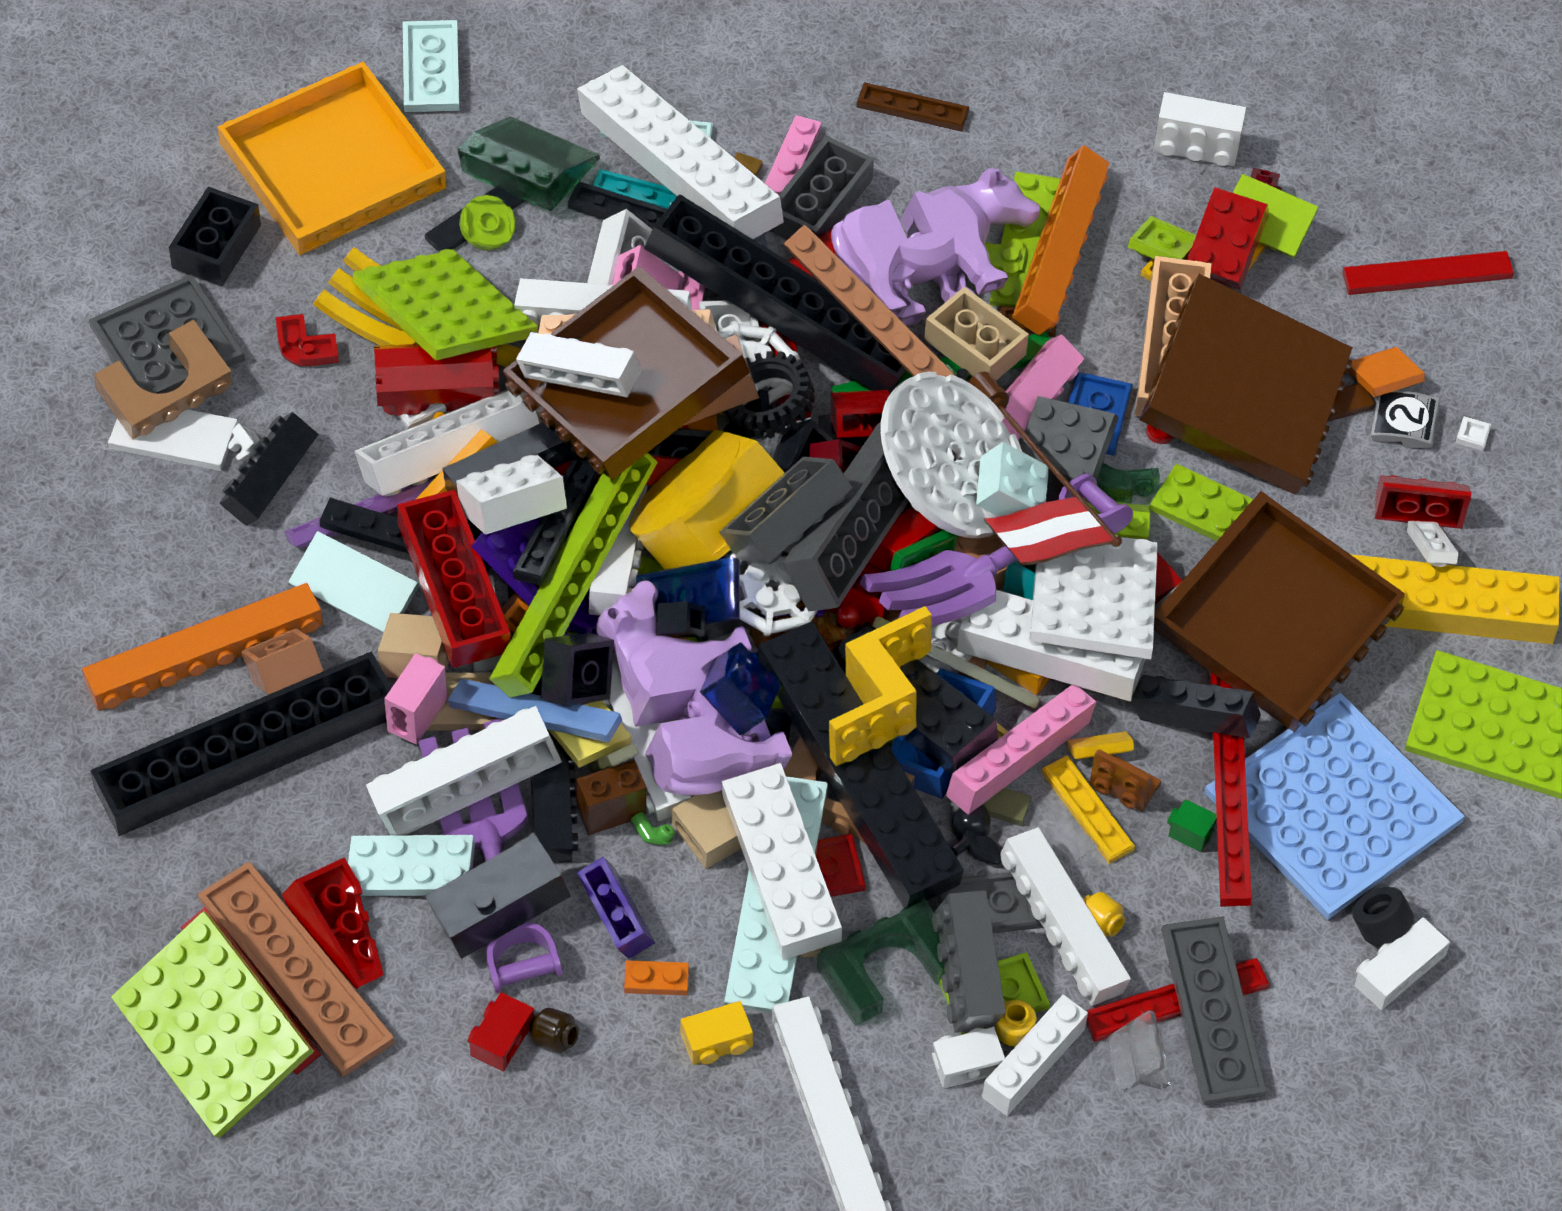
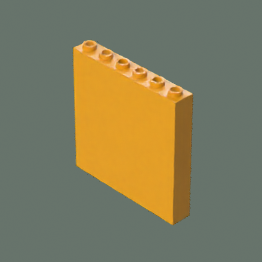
M364 61L217 126L220 145L299 256L447 188L446 171Z

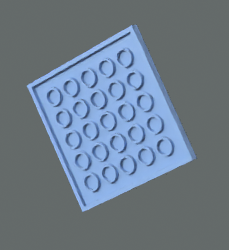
M1341 693L1330 699L1324 706L1322 705L1317 708L1314 718L1306 727L1301 725L1295 733L1287 729L1245 759L1249 840L1327 920L1463 823L1465 817ZM1214 780L1205 787L1204 793L1216 805Z

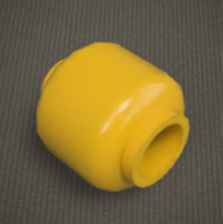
M1096 892L1091 896L1087 895L1083 898L1105 937H1113L1122 929L1125 923L1124 908L1119 902L1105 892Z
M1017 999L1004 1003L1006 1014L994 1026L999 1040L1013 1047L1019 1044L1036 1025L1037 1021L1036 1013L1031 1005Z

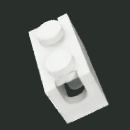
M994 1027L987 1029L975 1028L967 1034L955 1037L953 1035L941 1037L933 1042L935 1052L931 1055L943 1089L987 1078L1005 1059Z

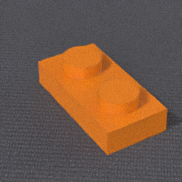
M626 960L624 993L687 996L689 963Z

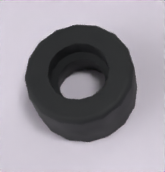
M1395 887L1375 889L1359 899L1353 908L1352 917L1364 940L1373 945H1383L1401 938L1410 930L1414 923V914L1401 890Z

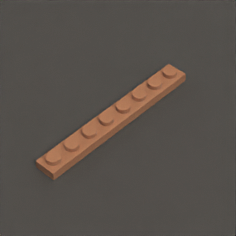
M803 225L784 242V247L913 377L923 372H936L937 375L945 377L954 375L806 225Z

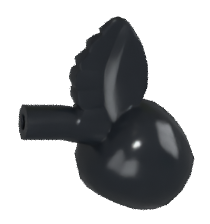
M982 804L969 815L960 807L957 809L952 819V832L958 841L950 848L956 857L968 848L975 859H979V861L986 864L999 865L1001 863L1000 850L993 839L988 837L991 817L985 805Z

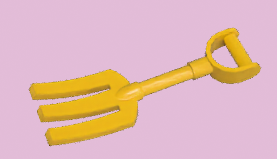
M355 247L343 259V262L354 271L364 270L369 266H381ZM340 268L334 272L327 283L367 312L394 327L359 312L325 289L313 302L315 307L344 327L380 346L418 344L353 283L352 276ZM510 344L498 345L497 358L494 359H496L497 364L508 367L516 360L521 348Z

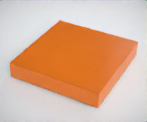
M1398 347L1352 360L1348 371L1373 397L1425 381V373Z

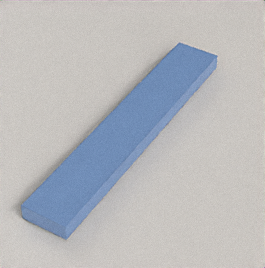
M462 678L447 700L451 708L505 720L514 716L522 709H530L536 706L546 729L608 743L622 722L621 714L618 712L581 704L564 706L541 699L540 695L531 693L510 698L498 686Z

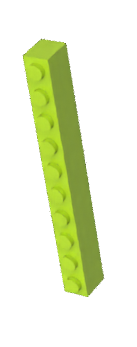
M646 453L613 480L604 473L601 475L545 581L537 591L489 678L508 697L532 693L543 671L545 638L560 637L566 632L658 463L649 453Z

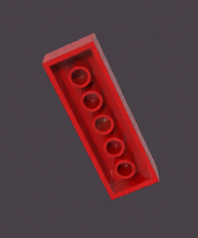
M455 489L397 504L398 526L452 668L503 655L510 642V630L482 558L471 547L475 540Z

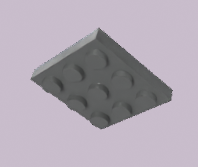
M1038 396L1025 432L1060 472L1072 480L1085 473L1091 474L1097 480L1119 417L1114 413ZM1022 438L1020 444L1022 452L1044 463Z

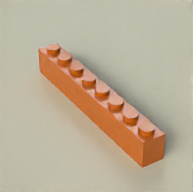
M1085 145L1081 146L1067 159L1012 315L1013 319L1037 335L1042 334L1048 328L1053 329L1060 319L1058 314L1060 307L1067 299L1065 292L1074 278L1073 269L1081 258L1079 252L1087 240V228L1095 217L1093 211L1101 199L1100 190L1108 179L1106 173L1110 163Z
M304 583L83 667L84 681L98 711L105 708L113 709L123 701L134 697H144L154 689L162 686H173L178 680L188 676H199L207 669L217 665H228L235 658L242 656L241 651L297 628L303 633H311L323 625L321 608L308 583Z

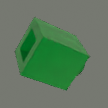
M1185 799L1179 809L1174 807L1167 820V824L1171 825L1168 836L1202 852L1215 830L1216 814Z

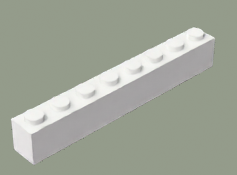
M809 996L774 1005L772 1007V1022L839 1210L892 1211L889 1201H883L880 1191L883 1190L880 1175L878 1172L873 1173L870 1163H872L870 1148L868 1144H862L860 1120L858 1116L853 1117L849 1107H852L850 1093L847 1088L842 1089L840 1083L842 1073L838 1061H832L829 1052H832L830 1038L827 1033L822 1034L820 1028L822 1018L819 1008L812 1006Z

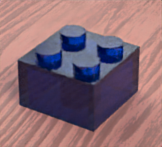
M740 642L716 657L712 662L700 693L739 735H742L768 718L781 685L776 677L763 667L756 655Z

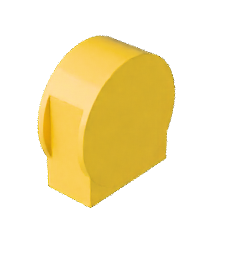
M715 429L693 452L670 468L649 489L632 514L629 525L630 531L672 577L691 575L711 565L731 550L719 532L784 474V471L758 441Z

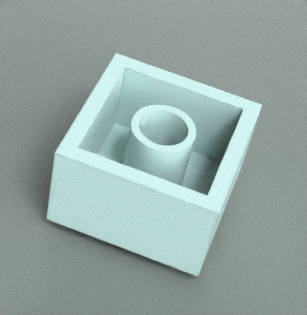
M1004 442L1000 443L980 457L976 505L999 517L1045 503L1049 468L1044 463Z

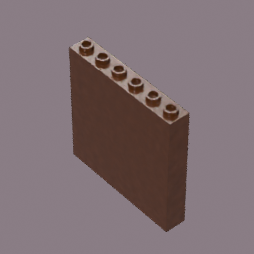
M640 266L551 333L555 337L574 338L582 342L601 343L609 347L627 348L634 351L642 371L628 397L525 378L517 360L503 370L508 380L505 385L514 397L520 396L530 412L537 411L541 421L548 428L553 426L555 432L564 443L569 441L580 458L583 459L586 456L589 459L590 465L598 474L603 472L611 480L750 373L742 353Z
M1199 273L1188 288L1139 420L1296 495L1302 486L1307 487L1314 475L1311 467L1320 457L1322 449L1318 446L1320 442L1324 441L1329 431V426L1326 423L1328 419L1332 418L1337 408L1334 400L1343 390L1345 382L1341 380L1351 367L1352 360L1349 357L1353 347Z
M1260 491L1155 611L1154 631L1234 689H1245L1253 692L1257 705L1295 733L1301 725L1306 727L1316 714L1314 709L1319 703L1324 706L1334 693L1332 688L1337 682L1340 684L1345 682L1352 671L1350 669L1351 665L1355 661L1360 663L1369 652L1368 645L1373 640L1378 642L1387 630L1385 625L1389 620L1396 621L1405 608L1402 605L1405 593Z

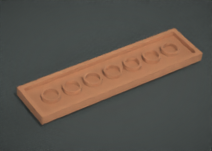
M250 861L197 894L199 902L219 920L289 1013L342 1078L395 1044L393 1035Z

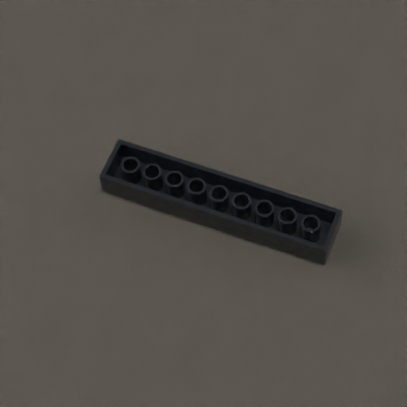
M681 194L676 197L653 227L644 247L645 250L769 327L775 328L782 335L873 391L888 390L889 394H891L908 372L815 277Z
M814 622L806 623L760 644L756 660L757 664L904 909L907 911L959 886L964 869L887 742L880 748L871 749L859 755L853 761L844 762L838 766L831 760L829 721L863 705Z
M372 651L90 770L94 790L118 836H121L387 722L384 699L392 686Z

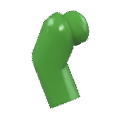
M643 812L636 814L631 819L640 837L646 843L665 846L671 843L675 835L673 827L668 824L665 826L661 825L660 827L652 826Z

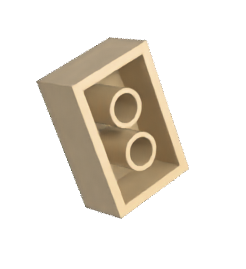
M963 287L926 318L924 340L958 366L968 370L972 376L985 371L990 373L995 380H998L1026 355L1029 334L966 287Z

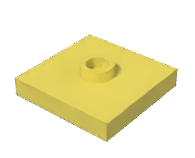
M603 701L584 704L611 711ZM622 724L619 725L609 743L548 729L579 768L632 743L631 734Z

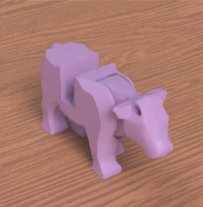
M992 167L986 169L979 180L970 185L947 186L927 193L915 192L900 219L908 237H906L889 199L878 205L864 206L847 214L843 221L833 226L831 238L837 257L906 326L919 323L926 312L922 304L913 301L907 295V289H911L912 284L920 285L933 280L939 285L941 297L945 302L963 287H966V274L970 282L976 285L978 295L1002 289L1009 277L1006 272L997 270L991 264L988 250L984 244L989 234L990 225L1016 224L1022 227H1029L1039 218L1040 207L1038 203L1024 196L1015 181L1005 177L999 169Z
M649 581L637 583L630 593L621 596L611 607L602 612L597 623V633L600 636L614 639L613 654L616 653L622 687L631 704L635 727L660 723L645 755L651 764L655 782L663 791L689 796L710 794L721 791L722 781L779 763H781L783 769L786 768L792 757V752L784 732H778L771 736L765 720L762 719L757 720L751 730L743 735L741 733L746 732L748 727L746 725L737 726L729 718L728 703L747 704L754 692L744 667L738 668L731 675L719 673L724 669L733 668L735 664H745L749 657L751 645L743 626L735 628L732 635L724 641L694 642L657 634V613L655 608L658 590Z

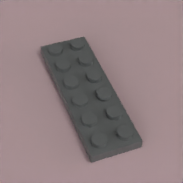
M1224 916L1163 925L1161 932L1203 1105L1265 1096L1267 1090Z

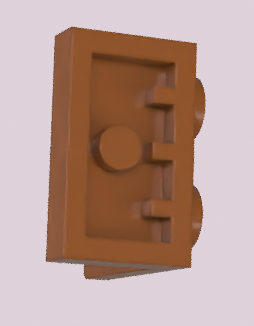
M1098 749L1094 754L1089 784L1093 785L1099 793L1110 794L1119 799L1125 807L1130 809L1136 808L1143 812L1160 787L1161 780L1113 754H1107Z

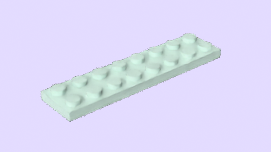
M786 776L816 856L828 783ZM749 871L724 1005L741 1001L744 1009L772 1013L774 1005L790 1001L797 956L785 960L781 959Z

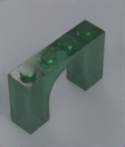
M926 900L908 909L904 907L900 913L890 918L883 917L872 927L864 931H855L846 940L836 945L826 946L818 953L817 970L855 1026L882 1013L884 998L866 973L863 965L873 952L886 947H898L911 952L919 959L936 985L939 984V980L945 974L944 964L939 961L937 946L940 943L939 932H935L933 928L932 917L934 912Z

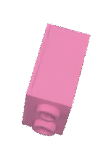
M642 245L619 255L613 285L640 266L666 289H678L680 274L658 257L645 250Z
M415 653L385 697L388 732L417 745L447 701L445 667L440 665L435 659L423 657Z

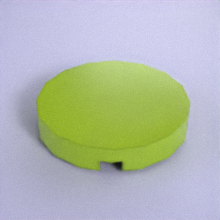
M483 195L473 198L466 204L460 214L459 226L462 235L469 244L478 249L490 251L499 249L509 242L515 232L516 219L513 210L509 206L507 207L503 200L498 197Z

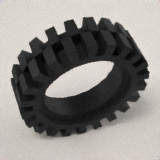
M767 351L766 358L764 359L761 353L754 354L756 361L751 362L749 357L746 358L754 383L757 384L770 378L786 379L793 385L791 395L782 405L772 410L755 412L741 404L725 410L731 425L735 426L739 433L744 431L745 436L751 437L754 433L756 439H763L764 432H766L769 438H774L775 430L778 429L781 435L787 433L785 426L790 425L794 430L798 427L796 419L804 422L807 418L805 411L811 412L813 408L811 402H815V390L803 362L800 359L796 360L792 354L786 357L785 352L779 351L775 358L773 351Z

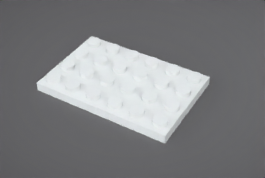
M1121 537L1122 544L1119 547H1114L1111 544L1079 550L1047 562L1037 563L1030 641L1151 659L1154 632L1157 542Z

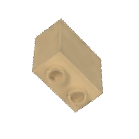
M390 613L378 648V662L386 677L399 678L415 653L423 657H431L444 666L445 670L448 669L449 658L433 616Z
M722 790L710 794L695 795L672 808V826L705 869L742 849L724 802Z

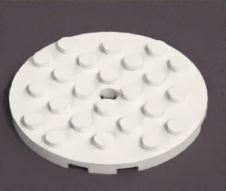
M923 372L898 385L891 392L884 405L881 417V441L888 467L897 485L910 501L912 507L938 528L966 538L992 536L995 533L985 523L984 518L998 516L976 505L980 457L1002 442L1022 452L1019 441L1015 434L1010 435L1002 421L1005 418L1002 412L979 389L954 375L945 377L937 375L936 372Z

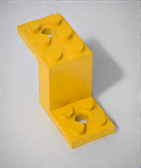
M926 606L845 644L846 677L863 705L829 721L830 758L836 766L844 762L853 761L859 755L871 749L880 748L886 742L898 736L907 735L916 728V690L900 667L914 659H921L931 652L932 614Z

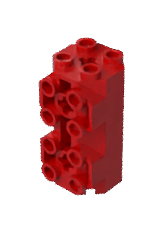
M419 344L374 346L377 406H382L384 412L389 415H418L433 403H442L445 405L446 411L452 412L482 399L492 397L499 393V370L497 361L494 359L497 358V346L440 360H435Z

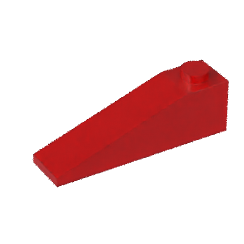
M345 857L296 879L282 893V897L292 914L352 985L359 989L379 979L384 974L375 940L371 938L367 924L370 920L368 912L364 911L361 900L363 892L360 882Z

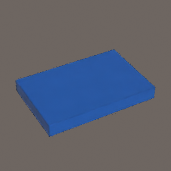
M1079 372L1074 380L1069 403L1114 413L1119 417L1106 452L1107 455L1115 456L1133 384Z

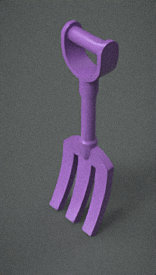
M1082 474L1069 482L1084 500L1101 513L1098 516L1114 534L1124 529L1130 523L1133 517L1132 509L1126 504L1119 505L1096 486L1097 481L1091 474ZM1065 486L1059 494V500L1073 497ZM1006 546L990 555H982L977 559L965 553L945 550L927 560L902 569L883 573L863 574L859 584L869 593L882 592L879 603L887 610H902L899 618L926 606L932 614V626L965 617L995 603L996 586L994 576L999 570L1014 563L1017 559Z
M501 719L485 722V729L494 722H501ZM468 727L451 732L454 743L458 742L462 737L470 735ZM435 736L419 740L423 758L438 749ZM518 783L499 791L504 813L496 815L491 798L488 796L468 806L471 818L469 823L463 824L459 810L441 818L440 822L444 835H473L475 838V849L480 850V853L484 855L485 861L502 853L504 849L503 842L515 836L528 823V816ZM525 922L490 942L487 947V962L496 993L502 992V986L555 971L557 976L563 975L555 942L550 933L539 924ZM517 943H536L549 952L497 967L500 955L508 947Z

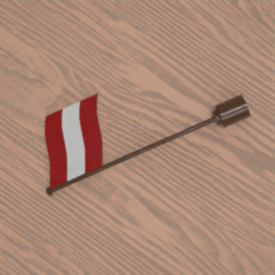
M983 371L975 374L968 383L979 389L998 407L1006 420L1073 495L1072 498L1045 502L1009 515L984 518L985 523L1021 565L1047 562L1079 550L1111 544L1114 547H1119L1122 544V538L1114 535L1006 411L1009 395L990 373Z

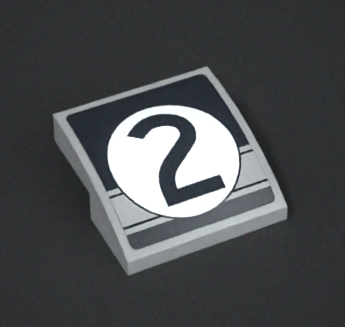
M1399 390L1378 396L1371 432L1372 440L1375 442L1402 441L1405 448H1432L1440 400L1421 393Z

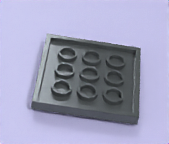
M192 274L89 319L90 327L113 363L120 361L134 382L143 390L151 393H168L176 390L185 382L188 373L169 346V333L193 319L228 367L245 360L244 352Z

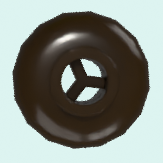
M554 1008L541 1010L538 1015L532 1018L529 1026L534 1044L556 1053H562L568 1048L573 1047L579 1035V1027L572 1014Z

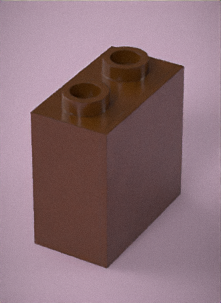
M635 760L577 778L576 806L588 835L631 822L632 817L638 813L643 812L646 815L647 787Z

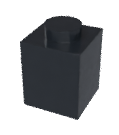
M688 601L658 603L657 634L672 638L704 637L706 606Z

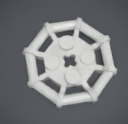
M737 321L730 322L729 326L717 332L724 339L737 334L746 358L749 357L751 362L756 361L754 354L761 353L763 359L766 358L767 351H772L768 346L769 344L778 352H785L786 357L792 354L796 360L800 359L798 353L792 351L776 333V329L771 326L769 328L738 324ZM741 336L758 338L762 340L759 343L745 341L741 339ZM770 378L755 384L757 391L765 386L767 388L773 387L772 390L768 391L770 404L786 394L791 395L793 390L791 382L780 378Z
M795 544L789 545L783 551L789 554ZM733 553L724 568L719 570L717 574V579L721 581L729 608L727 613L731 617L739 618L763 632V636L770 637V634L793 630L812 621L817 611L808 612L805 607L802 612L797 608L801 598L783 565L786 557L781 556L772 564L747 562L749 564L748 569L744 575L736 574L735 571L742 561H739ZM769 580H775V582H779L781 585L778 586V591H773L772 587H766L765 584H768ZM734 585L741 586L745 596L744 600L739 601ZM751 607L754 609L756 607L762 611L761 614L765 615V619L747 610V608ZM790 614L792 617L777 621L772 619L774 616Z

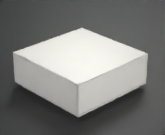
M1464 416L1455 443L1483 451L1491 424Z

